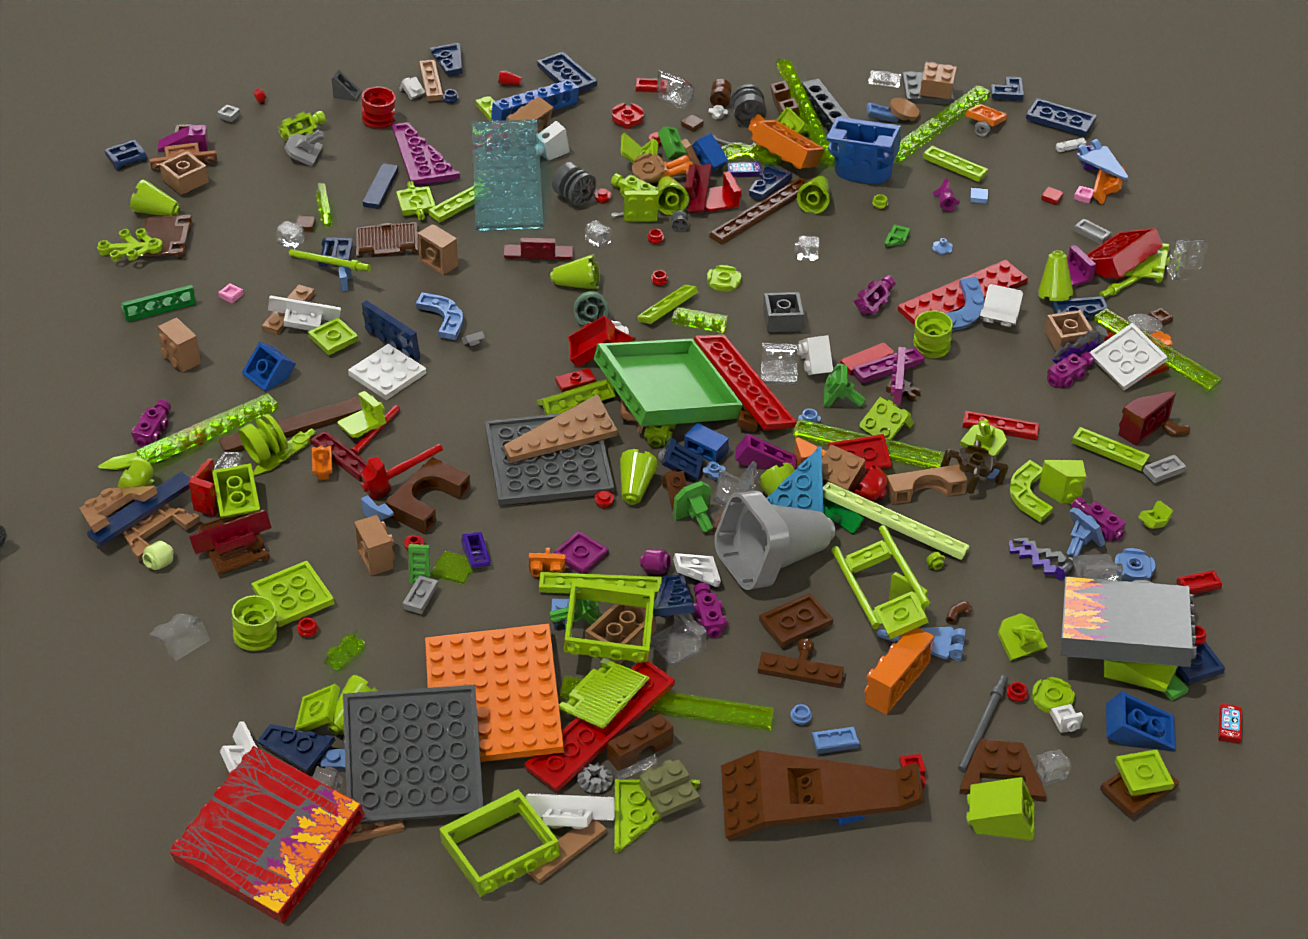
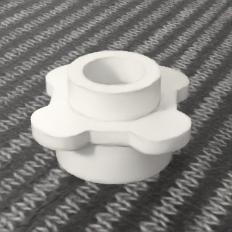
M720 105L709 109V113H712V118L717 120L723 119L724 114L728 113Z

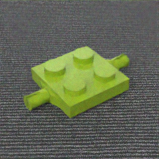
M409 181L407 183L408 189L396 191L402 215L411 216L417 214L419 220L421 218L424 220V213H429L428 210L435 207L429 186L415 187L414 182L411 181L410 184Z

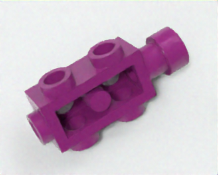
M887 275L882 280H873L867 284V289H863L857 294L858 297L853 302L862 316L868 313L870 315L876 313L879 310V305L881 306L889 301L887 298L890 295L889 291L896 284L893 277Z
M1085 352L1079 357L1073 353L1063 358L1059 363L1052 365L1048 369V383L1053 387L1057 386L1059 389L1064 386L1066 388L1070 387L1073 380H1081L1085 376L1086 368L1094 364V357L1091 353Z
M158 400L154 408L148 407L141 414L138 424L133 427L131 433L137 446L141 448L146 446L152 447L155 442L158 443L160 441L161 431L163 429L166 430L169 425V419H167V414L171 410L169 402Z
M1081 497L1074 500L1071 509L1078 508L1087 516H1092L1100 526L1104 540L1107 539L1109 542H1112L1116 539L1119 541L1124 536L1126 522L1097 501L1088 505L1087 501Z
M697 584L694 587L696 597L695 603H693V615H698L696 620L697 630L702 631L703 636L717 638L724 634V628H727L726 616H722V602L717 599L716 592L711 593L709 584Z

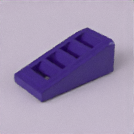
M482 532L462 534L461 544L470 567L491 566Z

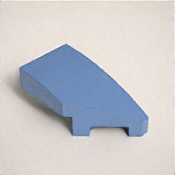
M342 266L339 267L341 291L343 292L348 291L347 279H352L350 268Z
M368 495L361 498L362 512L367 517L377 515L380 520L394 515V512L385 503L377 506Z

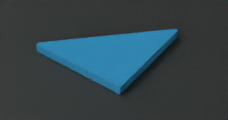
M819 446L766 498L770 504L815 510L823 513L822 446Z

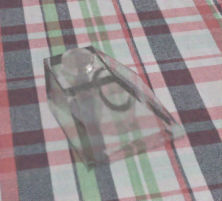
M659 71L657 99L685 108L694 100V86L684 79Z

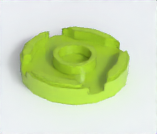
M719 265L715 269L709 270L707 273V283L711 288L718 291H732L740 286L741 273H738L736 268L732 266Z
M1048 677L1047 680L1041 679L1034 685L1032 699L1034 704L1042 711L1050 713L1051 708L1069 704L1073 706L1075 693L1071 690V686L1062 679Z

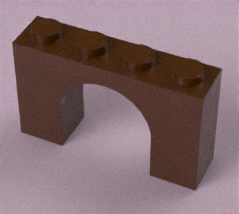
M431 457L415 474L411 475L404 485H401L386 500L385 504L394 512V515L390 518L425 535L436 524V512L434 508L418 501L415 497L427 490H439L460 499L471 488L470 474Z

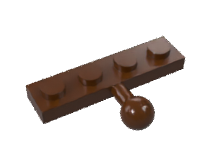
M803 638L798 642L799 658L766 652L761 653L758 674L836 688L841 687L844 666L807 660L808 654L814 649L813 642L808 638Z

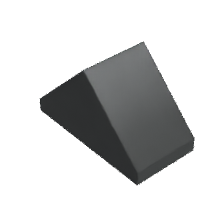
M339 69L336 71L332 78L333 98L350 101L357 100L361 90Z

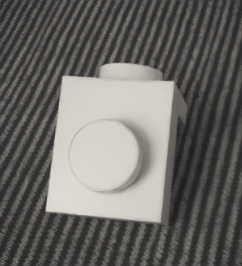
M416 77L404 79L399 88L401 92L405 90L410 100L423 96L425 93Z
M1071 704L1051 708L1050 715L1060 733L1073 732L1081 728L1083 714L1081 712L1076 713Z

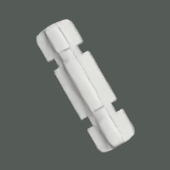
M1079 138L1077 141L1074 139L1064 143L1060 142L1056 144L1055 148L1058 152L1077 149V146L1082 144L1086 146V140Z

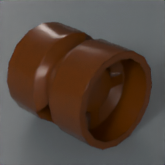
M718 79L713 82L710 94V102L713 106L720 105L725 108L730 103L732 86L729 81Z

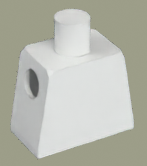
M555 121L536 136L537 146L531 149L534 157L542 155L546 160H552L569 153L566 129Z

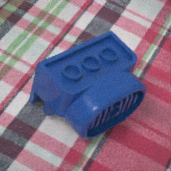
M837 117L826 138V141H831L828 151L834 156L835 173L842 179L865 184H880L887 181L892 176L893 162L900 150L901 126Z

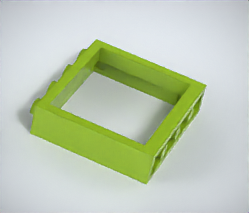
M572 579L563 652L573 655L605 657L613 660H628L636 663L647 662L650 649L655 590ZM576 599L646 608L642 646L571 637Z
M519 789L439 828L443 846L480 897L493 892L509 882H513L516 878L532 872L539 866L551 862L560 856L559 841ZM520 813L544 845L479 877L456 844Z

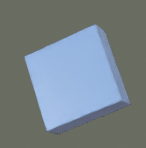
M971 188L970 202L987 204L988 189Z

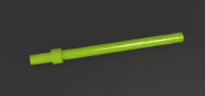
M292 249L289 251V256L348 267L354 271H371V265L361 263L358 260L349 261Z
M1173 256L1167 258L1166 266L1175 262ZM1131 276L1118 284L1114 283L1108 286V289L1100 292L1099 296L1106 298L1109 295H1115L1121 289L1144 277Z

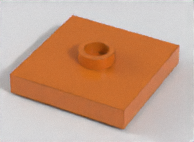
M981 104L967 110L965 115L980 122L985 121L993 127L1007 118V114Z

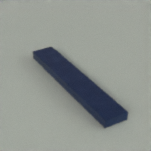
M182 471L156 487L158 493L144 502L134 501L108 518L110 524L96 533L92 529L88 531V538L98 546H103L190 489V477Z

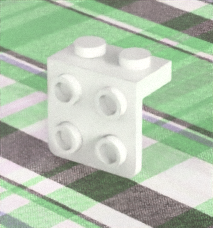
M993 284L989 285L980 317L987 323H994L996 321L1000 322L1002 326H1016L1023 292Z

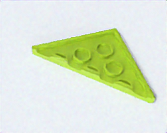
M615 779L614 854H618L661 819L640 788V779ZM689 780L695 790H697L700 786V780Z

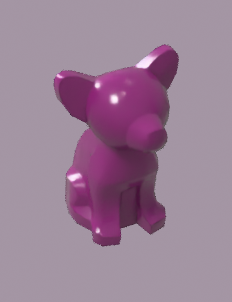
M945 178L943 184L933 192V195L939 196L941 209L952 212L955 210L954 206L959 205L960 201L955 198L952 188L949 186V180Z

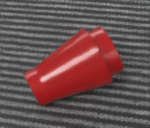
M504 70L500 71L498 83L501 85L520 86L522 77Z

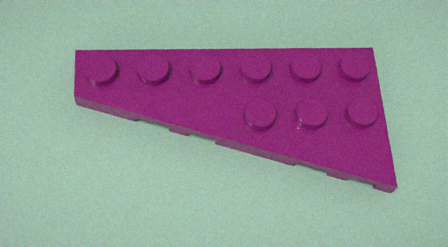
M408 122L392 125L410 183L413 181L414 185L419 186L460 179V173L454 171L452 165L446 163L444 157L432 145H428L423 137L421 138Z

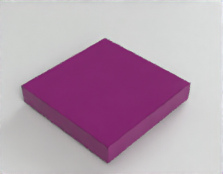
M577 531L553 553L565 554L566 566L579 574H586L609 554V549L582 532Z

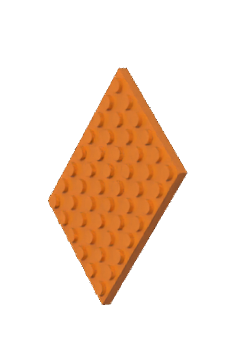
M549 624L425 637L428 688L475 685L480 762L564 752Z

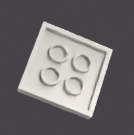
M1133 323L1089 352L1094 357V361L1124 391L1168 361L1167 356Z
M387 344L348 369V374L383 399L388 400L424 376L426 368L390 344Z

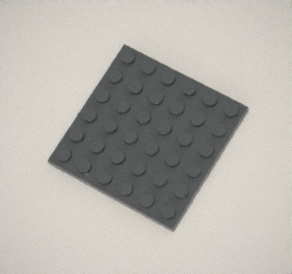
M560 414L485 421L498 504L507 505L592 496L601 491L614 493V484L604 441L599 440L510 463L504 452L505 444Z
M475 685L343 694L347 797L362 805L365 816L359 824L465 816L483 807Z

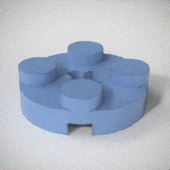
M1127 548L1123 550V553L1116 555L1114 569L1121 581L1132 582L1143 579L1149 581L1155 570V561L1152 557L1146 556V552L1143 550Z

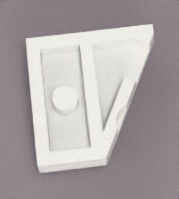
M675 553L673 561L678 573L719 587L721 580L713 556Z

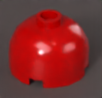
M873 464L853 493L872 502H875L878 498L882 500L888 491L885 489L888 483L887 476L879 467Z

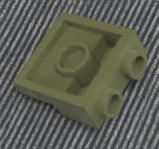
M679 759L676 761L666 760L662 763L661 767L656 769L649 767L640 775V788L660 818L700 802L699 794L689 781L690 775Z

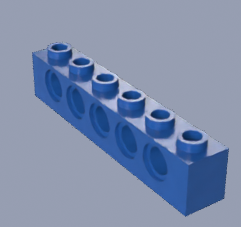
M565 80L564 82L500 99L492 104L491 119L499 126H504L510 114H514L520 107L526 106L529 101L537 97L553 107V111L577 104L579 87L572 81Z

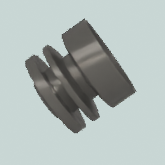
M745 84L733 91L731 104L735 121L739 125L749 127L751 118L757 114H760L765 119L767 109L764 95L759 87Z
M567 162L556 171L552 180V188L554 192L575 206H581L587 203L593 196L596 189V179L575 163Z

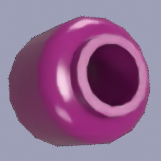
M648 549L645 551L644 556L640 558V566L644 568L645 573L648 575H664L667 570H670L671 557L664 549Z

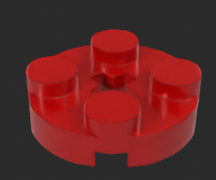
M626 103L613 108L612 121L623 126L624 129H631L632 126L643 122V109L636 104L626 106Z

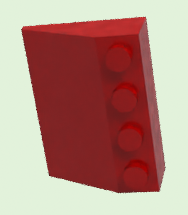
M1156 228L1117 233L1086 255L1096 263L1094 273L1106 278L1114 277L1119 279L1125 275V272L1135 269V265L1145 262L1148 256L1156 254L1157 250L1163 247Z

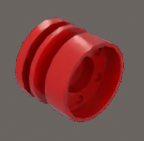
M371 87L362 93V121L365 125L375 129L388 128L395 122V94L393 91L384 87Z

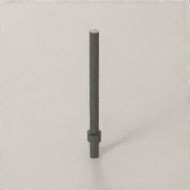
M1005 675L1000 676L997 685L993 686L990 692V700L958 766V770L961 772H966L993 711L1005 693L1004 688L1008 681V677Z

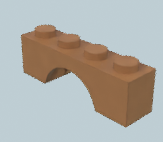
M958 464L887 475L888 483L885 489L888 490L887 495L891 504L896 505L911 502V497L916 491L926 488L938 490L946 496L965 494L967 478L964 472L960 470V465Z

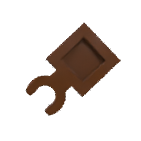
M903 380L902 398L906 396L908 400L915 402L916 396H920L921 390L917 387H911L910 382ZM891 382L886 386V392L891 393Z
M743 405L738 414V426L744 430L755 432L758 422Z

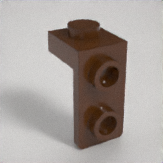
M669 471L661 479L662 486L667 487L672 511L674 509V497L683 487L687 486L684 471Z

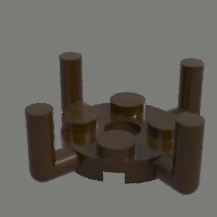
M976 440L974 445H969L967 449L961 448L960 451L947 449L940 467L949 466L952 457L957 459L961 471L965 473L971 472L972 477L967 488L969 494L974 493L980 476L988 477L994 469L999 470L995 482L1000 485L1003 484L1009 468L1007 464L996 461L994 455L991 457L988 454L989 451L982 448V443L979 440Z

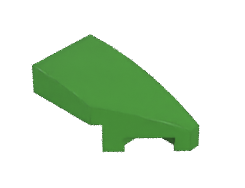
M894 224L884 246L890 247L905 244L910 234V228Z

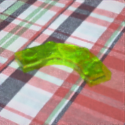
M735 142L721 147L728 158L727 162L738 157H750L758 160L763 165L773 166L780 163L781 160L779 155L770 153L766 147H760L756 143H753V145H743V142Z

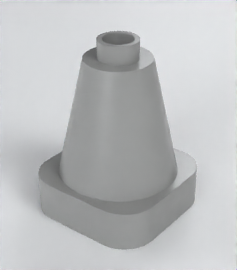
M757 490L731 494L727 500L715 532L714 543L718 557L739 585L745 590L772 586L781 568L826 549L835 536V526L833 521L820 511L773 505Z

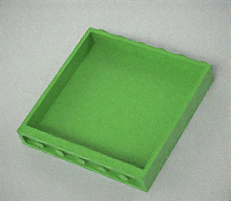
M694 339L601 343L597 346L594 360L640 426L732 420L738 418L743 404Z

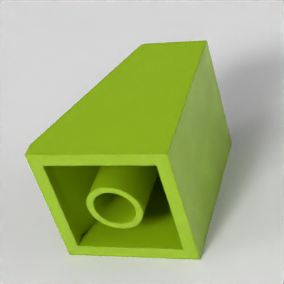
M1022 777L970 785V794L967 795L970 812H967V822L969 825H972L976 834L1034 840L1035 804Z

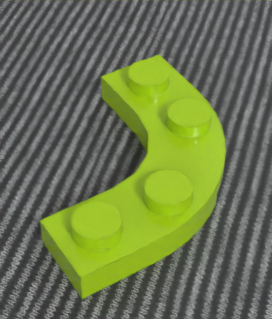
M1029 460L1013 474L1010 483V495L1019 509L1037 521L1042 522L1052 513L1053 507L1032 493L1030 487L1041 477L1043 468Z

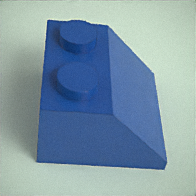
M259 342L242 374L264 391H268L287 380L296 363L274 346Z

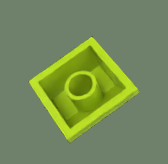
M1044 460L1039 490L1060 504H1072L1076 498H1082L1086 480L1083 460Z

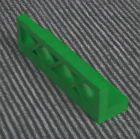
M192 285L123 302L121 306L123 316L126 322L195 305L194 288Z

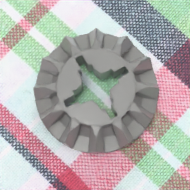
M598 762L596 765L589 763L586 767H583L578 773L577 778L579 786L590 793H600L607 790L613 781L612 771L608 770L606 765L601 766ZM599 774V779L596 777L594 779H591V775L595 776Z

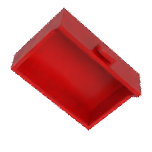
M606 315L584 325L582 329L567 337L570 342V361L578 368L594 359L598 344L615 343V325Z

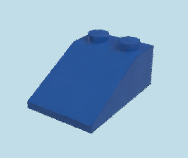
M1123 691L1106 703V732L1108 739L1123 746L1172 752L1175 750L1173 714Z

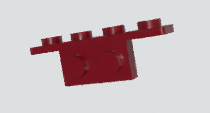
M711 164L689 165L688 172H686V183H684V188L690 200L688 206L689 214L705 211L712 170Z
M521 238V245L504 246V258L573 259V247L555 246V239Z
M261 510L190 535L189 539L196 555L214 548L217 554H227L232 552L234 548L251 545L252 542L257 541L255 534L271 529L272 526L267 511Z

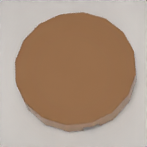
M893 98L888 106L891 108L890 111L894 116L905 121L907 119L915 121L920 113L915 104L903 98Z
M652 153L640 155L634 160L632 165L633 176L647 183L660 179L665 170L663 159L658 155H652Z

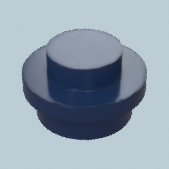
M448 89L443 94V100L447 103H454L459 99L457 91L453 89Z

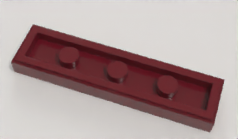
M326 430L310 439L311 444L316 448L319 446H331L332 461L359 482L362 481L361 472L367 464L365 460Z

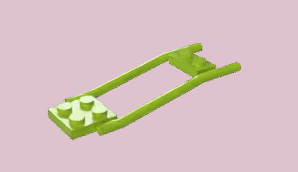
M882 525L879 527V531L885 540L884 542L881 540L846 556V559L838 546H834L832 552L872 628L878 629L882 624L888 637L892 639L929 623L921 607H928L930 601L897 548L886 526ZM890 555H893L913 588L914 593L913 591L876 606L874 607L875 610H872L852 572L855 574L891 558Z

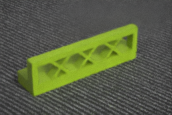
M603 379L539 399L537 404L538 406L543 405L545 415L561 414L597 394L600 400L603 401L615 397V392L610 381Z

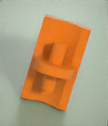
M331 446L312 447V473L317 475V480H328L329 474H332Z
M546 547L545 553H529V571H531V575L533 577H540V572L565 573V554L550 553V548Z

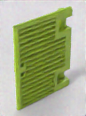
M1162 243L1161 251L1157 250L1156 254L1148 256L1145 262L1135 265L1136 268L1125 272L1124 276L1156 278L1158 283L1163 282L1169 244Z
M606 658L600 661L601 667L598 670L592 669L569 694L570 700L567 703L561 702L559 704V709L564 714L569 713L602 729L606 727L650 679L646 675Z

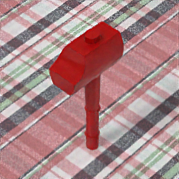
M438 444L387 471L378 456L369 458L361 472L363 480L361 487L372 500L386 496L391 491L389 483L391 478L432 456L434 457V455L443 451V448Z

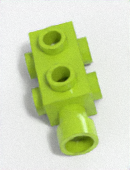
M318 111L311 116L310 113L305 114V112H301L293 120L289 117L283 120V124L278 127L279 134L284 138L285 142L288 141L290 135H311L314 133V129L317 128V124L326 123L325 114L322 111Z
M615 174L611 179V185L620 188V193L623 197L624 191L657 190V187L631 174L625 179L623 176Z
M676 424L646 427L644 438H647V443L654 448L665 447L669 438L672 437L671 429L675 430Z

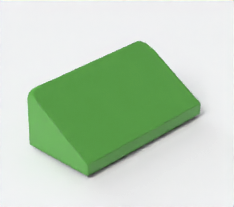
M664 126L658 132L667 158L672 159L687 155L677 128Z

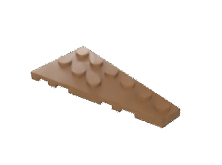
M597 394L504 445V452L509 462L512 463L618 436V430Z

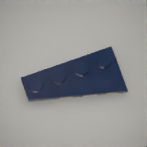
M684 575L663 576L653 606L654 617L667 618L675 614L694 613L693 603Z

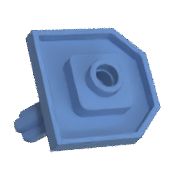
M1072 508L1069 513L1075 525L1071 533L1072 541L1067 555L1071 558H1077L1083 544L1086 545L1092 540L1102 548L1105 545V541L1096 520L1090 515L1087 516L1080 509Z

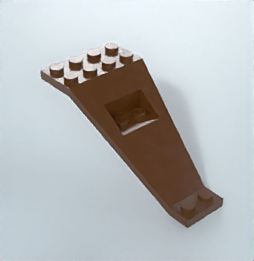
M758 750L721 765L725 837L729 841L768 826L903 811L924 803L920 769L916 763L897 770Z

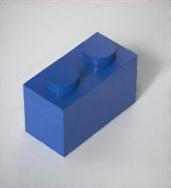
M712 133L697 139L692 145L701 165L711 164V173L722 168L728 161L727 156Z
M698 423L685 435L684 447L696 454H702L704 456L703 459L709 462L714 461L718 463L728 452V437Z

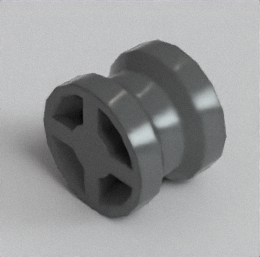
M675 211L671 216L672 228L677 232H683L688 228V215L684 211Z

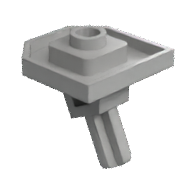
M317 130L313 134L305 136L301 134L290 135L284 148L290 157L312 167L323 146L318 143L324 138L323 131Z

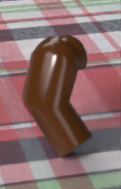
M1164 420L1161 424L1162 428L1171 436L1190 434L1188 425L1178 426L1171 420Z
M967 601L955 604L950 608L945 619L946 622L954 624L961 612L964 615L970 614L972 606Z

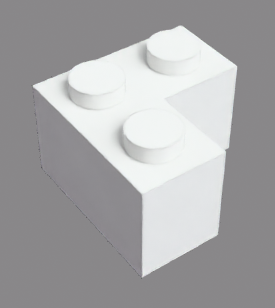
M828 335L798 341L797 352L801 359H806L804 361V369L808 375L833 371Z

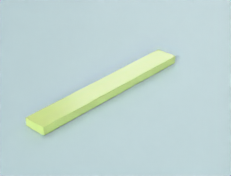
M827 482L823 486V498L960 560L968 552L970 547L968 544L835 484Z

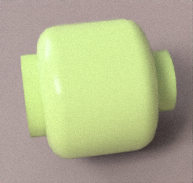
M157 541L144 549L142 559L148 568L160 570L172 563L174 551L167 543Z

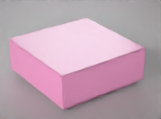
M1079 186L1074 199L1090 204L1094 197V190Z
M229 283L218 292L219 298L233 304L244 295V291Z

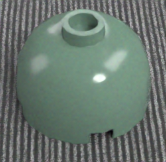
M588 291L577 297L573 311L578 323L586 325L604 315L608 316L609 307L603 295L598 292Z

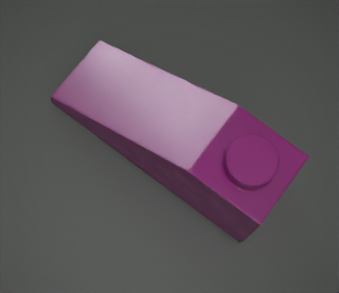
M206 125L188 126L160 139L158 152H165L164 147L190 143H198L199 151H207L209 141Z
M747 434L736 446L735 461L751 468L769 469L775 465L779 468L784 466L783 463H789L796 469V455L750 434Z

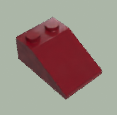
M1170 391L1135 399L1130 404H1126L1122 410L1123 416L1119 423L1118 435L1135 446L1140 444L1160 428L1164 420H1169L1176 392Z

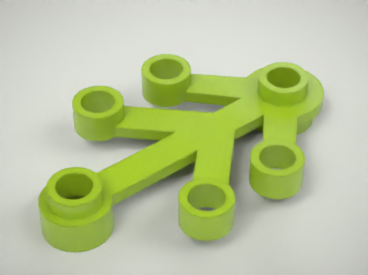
M140 228L135 232L137 238L142 239L144 242H138L131 236L128 229H123L119 232L122 240L128 243L110 244L107 240H102L98 243L97 249L102 256L110 254L112 261H118L125 255H127L128 260L132 261L148 251L152 254L160 252L163 243L160 239L149 237L144 228Z

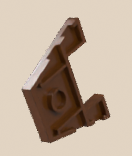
M980 739L960 785L959 794H970V785L979 784L980 778L1006 780L1022 777L1033 801H1046V792L1024 743Z

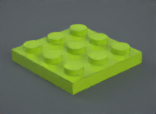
M307 560L251 583L252 589L257 596L266 597L275 604L278 628L335 604L333 596Z

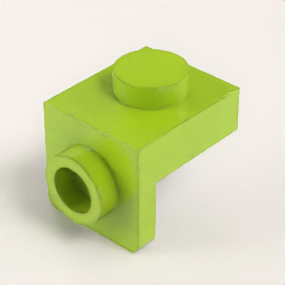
M1157 501L1152 510L1142 511L1138 518L1150 529L1166 526L1173 514V510L1163 502Z

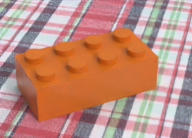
M776 120L758 121L751 137L758 146L766 147L770 153L781 156L782 160L793 163V166L797 169L817 167L825 150L823 147Z
M918 627L901 634L899 641L891 645L888 654L880 658L877 667L869 671L866 677L868 684L864 691L866 694L865 704L887 715L929 665L934 635Z

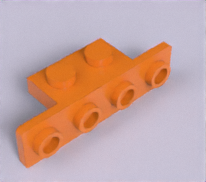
M1099 169L1093 191L1095 200H1098L1100 205L1104 204L1107 194L1116 193L1121 189L1123 179Z

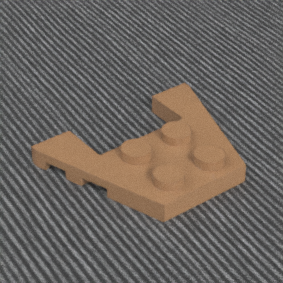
M155 486L107 488L101 492V495L87 500L84 503L85 505L79 509L92 531L96 533L110 524L106 516L133 499L144 502L157 494L158 491Z
M166 504L124 531L123 535L137 561H141L144 549L149 546L144 541L145 538L173 520L185 530H188L200 522V516L196 513L188 514L182 508L174 509L169 507V504Z

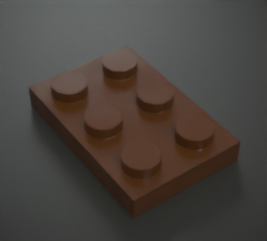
M811 593L759 615L760 623L781 647L833 625V618Z
M1119 772L1101 784L1100 790L1129 817L1133 818L1178 788L1179 781L1170 774L1174 782L1173 789L1131 796Z

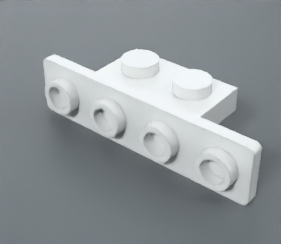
M270 296L268 311L285 313L283 326L304 330H312L320 326L321 320L331 321L337 317L340 318L341 313L340 307L277 296Z
M244 721L239 722L233 734V739L237 746H223L220 751L229 773L239 765L245 753L249 752L253 746L257 747Z
M528 794L526 796V800L536 813L543 817V822L546 825H550L551 828L572 826L573 829H583L588 827L592 819L614 820L615 800L613 797Z

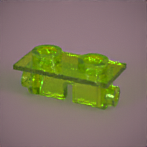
M355 631L352 635L350 633L345 635L338 647L332 646L326 652L327 658L324 664L330 661V666L334 670L340 669L351 659L346 654L347 652L354 657L363 650L364 640L356 637L359 631Z

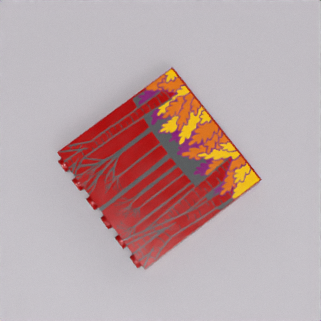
M253 746L249 752L244 754L239 765L229 773L223 785L216 789L214 796L208 804L201 808L200 814L196 819L188 824L184 834L173 843L169 852L177 864L284 924L365 816L362 805L357 801Z

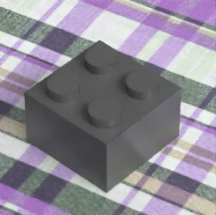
M799 292L764 293L763 313L767 332L803 330L804 312Z

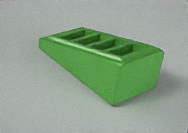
M409 544L410 583H415L419 575L430 578L429 545Z

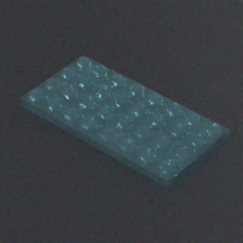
M537 120L472 121L476 230L543 228Z

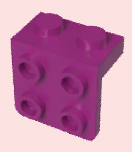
M1076 245L1071 246L1067 260L1072 287L1093 280L1096 263Z

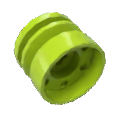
M926 311L917 316L914 327L913 346L924 357L940 358L949 352L953 329L951 318L940 311Z
M270 414L263 415L262 419H256V427L249 423L238 430L245 450L257 464L270 459V451L278 454L280 450L284 451L288 448L287 440L281 427Z
M252 595L238 600L233 605V638L240 648L247 651H260L272 646L276 641L277 614L275 604L270 599Z

